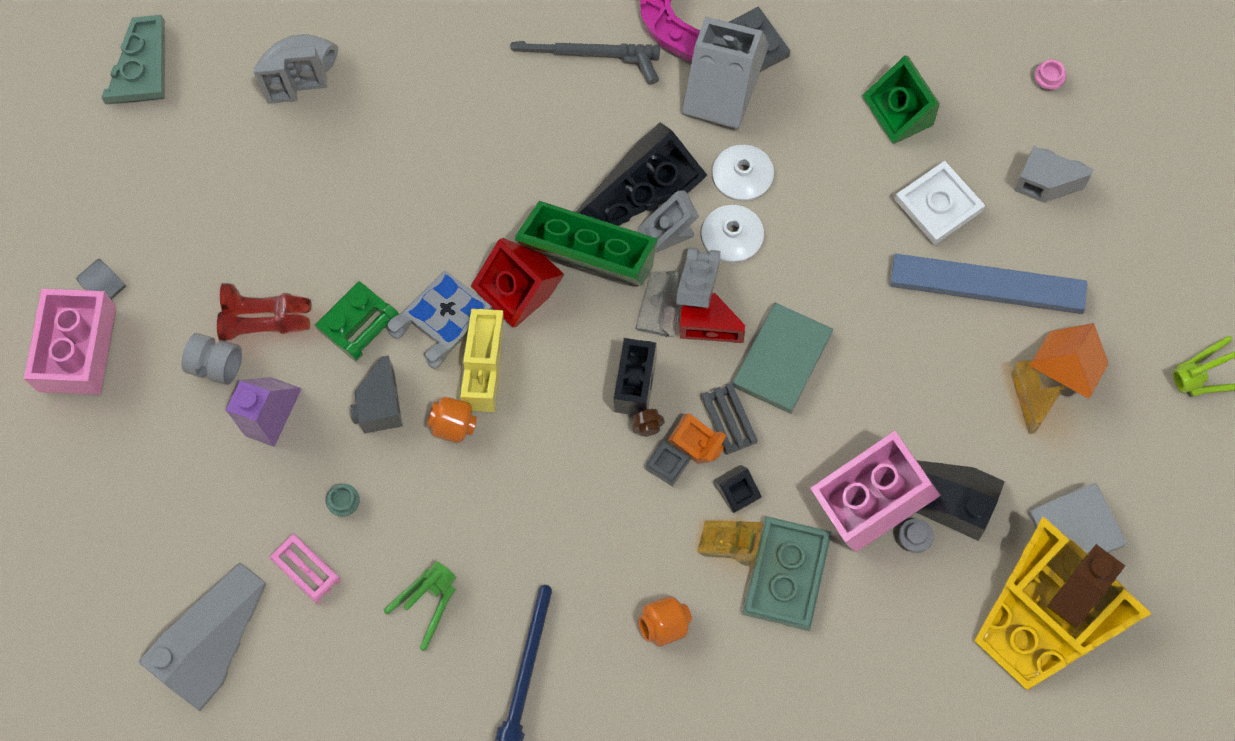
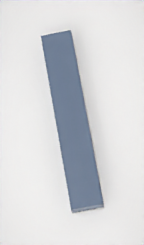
M895 253L890 287L1083 314L1086 306L1087 280Z

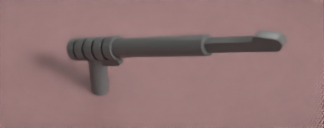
M516 41L510 44L512 51L555 53V55L620 57L624 59V63H639L649 85L659 81V77L650 60L652 58L653 60L660 59V45L652 46V44H646L644 46V44L627 45L625 43H621V45L582 43L526 44L525 41Z

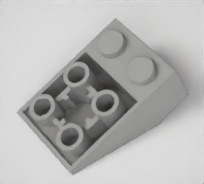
M705 17L694 48L682 110L683 115L740 129L769 47L763 31Z

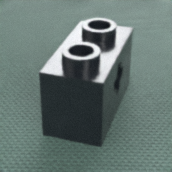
M624 338L613 399L616 413L636 415L641 411L648 410L657 359L656 342Z

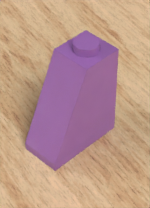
M272 377L240 380L226 411L246 437L275 447L301 388Z

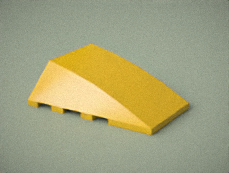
M1042 516L1034 534L975 639V642L1026 690L1152 614L1117 579H1115L1106 593L1076 629L1046 607L1086 556L1087 552L1044 516Z

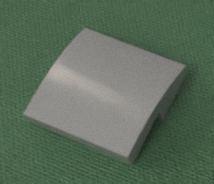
M315 46L285 51L254 66L255 77L268 104L298 101L297 91L327 88V76Z
M1097 483L1061 496L1029 512L1036 528L1042 516H1044L1087 553L1095 544L1108 553L1127 545Z

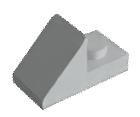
M677 191L644 221L638 229L642 234L658 238L655 251L657 253L692 238L694 233L690 225L699 218V215L687 192Z

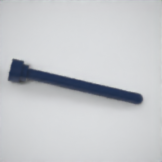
M542 585L538 590L507 721H503L502 726L497 728L494 741L524 740L525 733L522 732L523 726L520 725L551 599L552 589L549 585Z

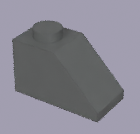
M389 355L381 357L355 391L356 404L351 405L354 424H360L364 434L403 426L394 366Z

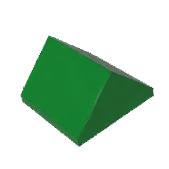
M904 55L862 95L892 143H898L934 126L940 105L907 55Z

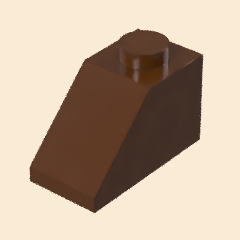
M1095 544L1046 607L1076 629L1125 568V565Z

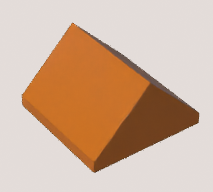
M1090 323L1050 331L1029 366L1089 399L1109 362L1095 324Z

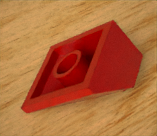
M500 238L471 287L494 310H503L504 319L514 328L550 298L563 278L564 273L543 253L505 238Z

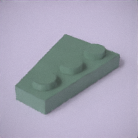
M162 15L133 17L121 45L122 53L117 65L113 66L110 73L112 77L108 89H104L101 97L105 104L165 98V20Z

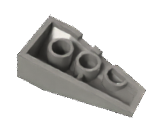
M239 563L169 627L138 662L198 711H201L223 685L228 674L226 671L234 653H237L241 636L247 622L251 621L266 583Z

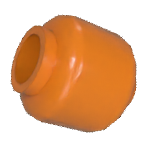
M442 397L439 402H433L427 427L431 428V433L435 438L460 443L464 440L466 434L473 435L477 416L471 415L472 406L470 403L450 397Z
M672 596L645 605L641 616L638 617V625L643 638L647 642L651 641L659 647L686 637L689 630L688 624L692 621L688 606L684 603L681 604Z

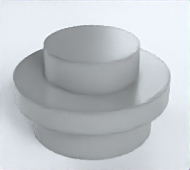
M910 519L901 526L899 541L906 550L920 553L930 547L933 541V531L925 521Z

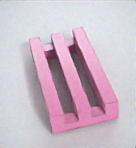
M294 533L269 557L316 604L322 600L321 597L325 593L328 594L332 590L331 587L334 584L337 585L341 581L339 576ZM293 544L329 577L325 582L290 549ZM284 553L319 586L315 592L280 559Z

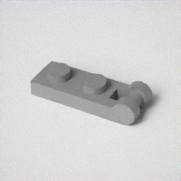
M688 248L687 260L677 291L676 304L709 308L719 269L721 251L711 250L710 253L699 252L698 248Z

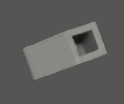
M1034 146L1015 191L1044 203L1085 189L1094 169L1086 167L1080 161L1068 160L1058 156L1049 149H1040Z

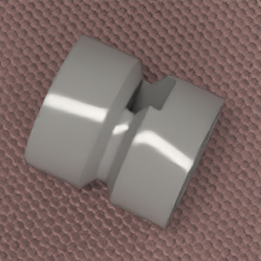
M194 333L187 341L183 351L182 370L184 373L198 377H205L207 375L211 381L229 385L233 382L239 371L242 361V348L238 344L224 340L215 343V338Z

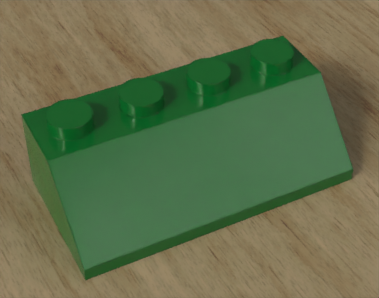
M538 201L515 236V241L520 245L564 260L570 264H576L643 286L652 270L658 238L542 201Z

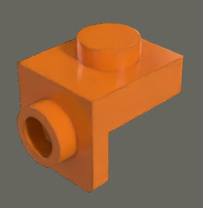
M688 413L684 414L667 441L690 456L697 464L715 461L724 449L722 443L727 435L722 431H712Z

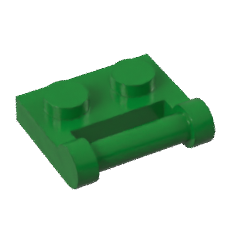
M358 281L315 326L320 333L356 362L363 355L362 351L388 325V322L393 317L399 315V313L362 282ZM377 311L380 313L353 342L348 341Z

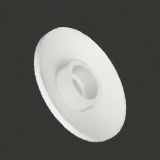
M735 145L725 149L718 155L713 164L712 177L716 188L724 196L736 201H750L761 197L768 191L773 182L774 167L768 155L759 148L751 145ZM744 165L749 168L747 170H740L738 166Z
M726 205L715 209L706 217L702 226L701 237L703 245L709 253L711 250L721 251L720 261L738 263L750 259L759 251L764 239V228L759 217L750 209L739 205ZM735 226L738 227V230L731 232L727 228Z

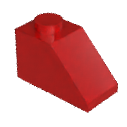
M712 293L709 308L682 305L680 339L744 343L745 324L716 293Z

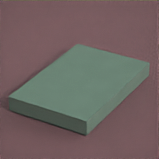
M775 302L733 381L734 388L791 414L833 333V328Z
M766 516L743 615L810 631L832 532Z

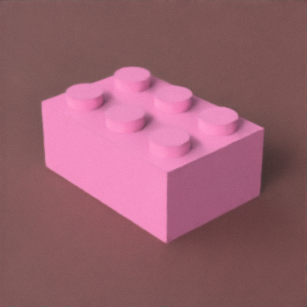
M41 289L24 379L37 392L101 395L116 312V305L105 291Z
M896 431L810 488L844 542L854 552L859 551L941 496Z

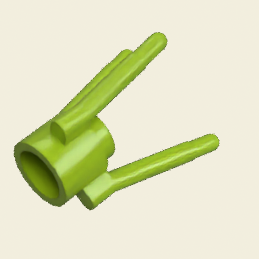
M1227 336L1190 360L1176 365L1177 368L1173 370L1172 374L1174 382L1181 393L1189 392L1191 397H1195L1205 393L1235 391V383L1203 386L1204 382L1208 381L1207 370L1234 359L1235 351L1205 364L1199 363L1230 343L1232 337Z

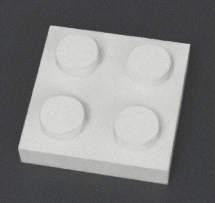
M946 161L911 183L895 196V201L934 245L982 213L985 208L984 203Z

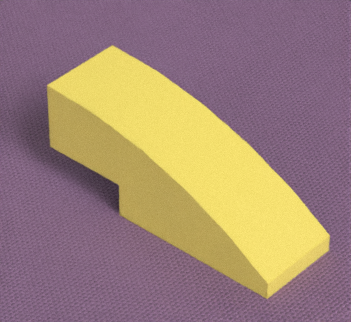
M471 309L463 360L464 375L460 398L461 401L471 404L472 411L495 412L501 362L503 310Z

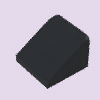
M739 465L713 480L732 513L762 498L748 468L743 465Z

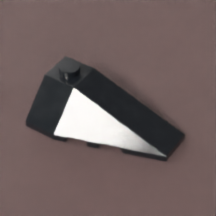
M660 122L632 147L576 212L619 226L630 221L631 217L644 211L650 212L657 209L658 205L666 202L677 191L689 193L708 175L675 133Z
M917 460L941 496L916 513L979 541L990 521L1005 481L974 467Z

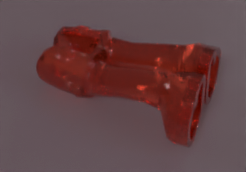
M221 284L220 305L222 312H219L217 316L219 340L229 341L239 335L269 331L286 334L310 329L311 320L299 314L311 311V299L291 295L290 293L263 298L245 297L239 293L234 284ZM252 313L275 314L274 317L254 318L239 317L236 315Z

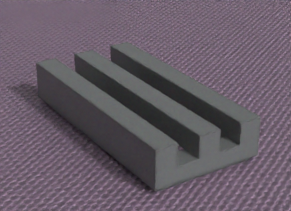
M732 382L726 384L724 388L720 389L718 387L714 389V392L702 394V400L716 432L722 431L726 434L712 402L717 399L734 436L735 444L731 445L728 436H726L722 443L727 455L757 443L758 439ZM724 396H729L748 439L743 440Z

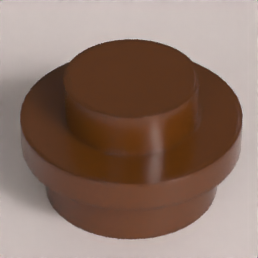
M648 409L633 416L634 424L632 429L634 433L641 434L643 437L652 436L660 431V427L665 421L663 416L659 415L657 409Z

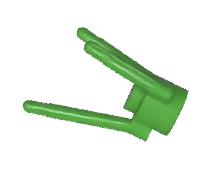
M435 562L430 569H426L419 579L384 609V613L389 614L411 596L404 605V609L409 610L426 592L436 598L439 594H442V598L421 643L420 649L422 651L427 649L450 597L456 591L452 586L456 576L446 566Z

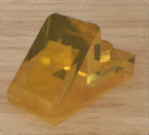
M1030 360L1016 363L1011 377L1028 433L1033 434L1040 427L1064 386L1039 390L1041 388L1039 374L1037 370H1033L1029 366Z
M705 520L697 552L705 557L733 558L744 566H749L756 557L763 524L751 521Z

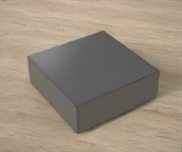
M663 440L645 465V470L673 487L691 461V457Z

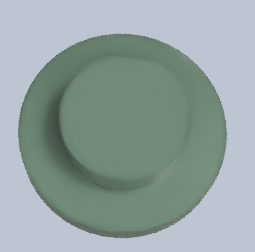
M349 484L334 486L326 497V505L329 511L338 517H346L353 514L360 503L357 490Z

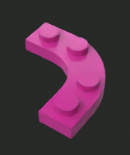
M640 0L642 21L649 35L666 50L692 63L694 48L700 30L683 22L675 15L671 8L672 0Z

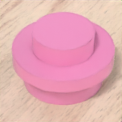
M1047 60L1041 63L1035 71V80L1044 89H1058L1064 84L1066 79L1065 68L1057 60Z

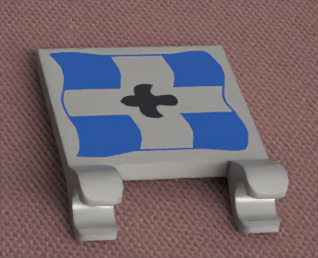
M444 270L402 313L393 317L387 326L390 329L389 334L395 339H400L411 323H413L438 344L431 347L425 356L427 364L433 369H437L444 362L448 354L468 334L471 309L492 310V306Z

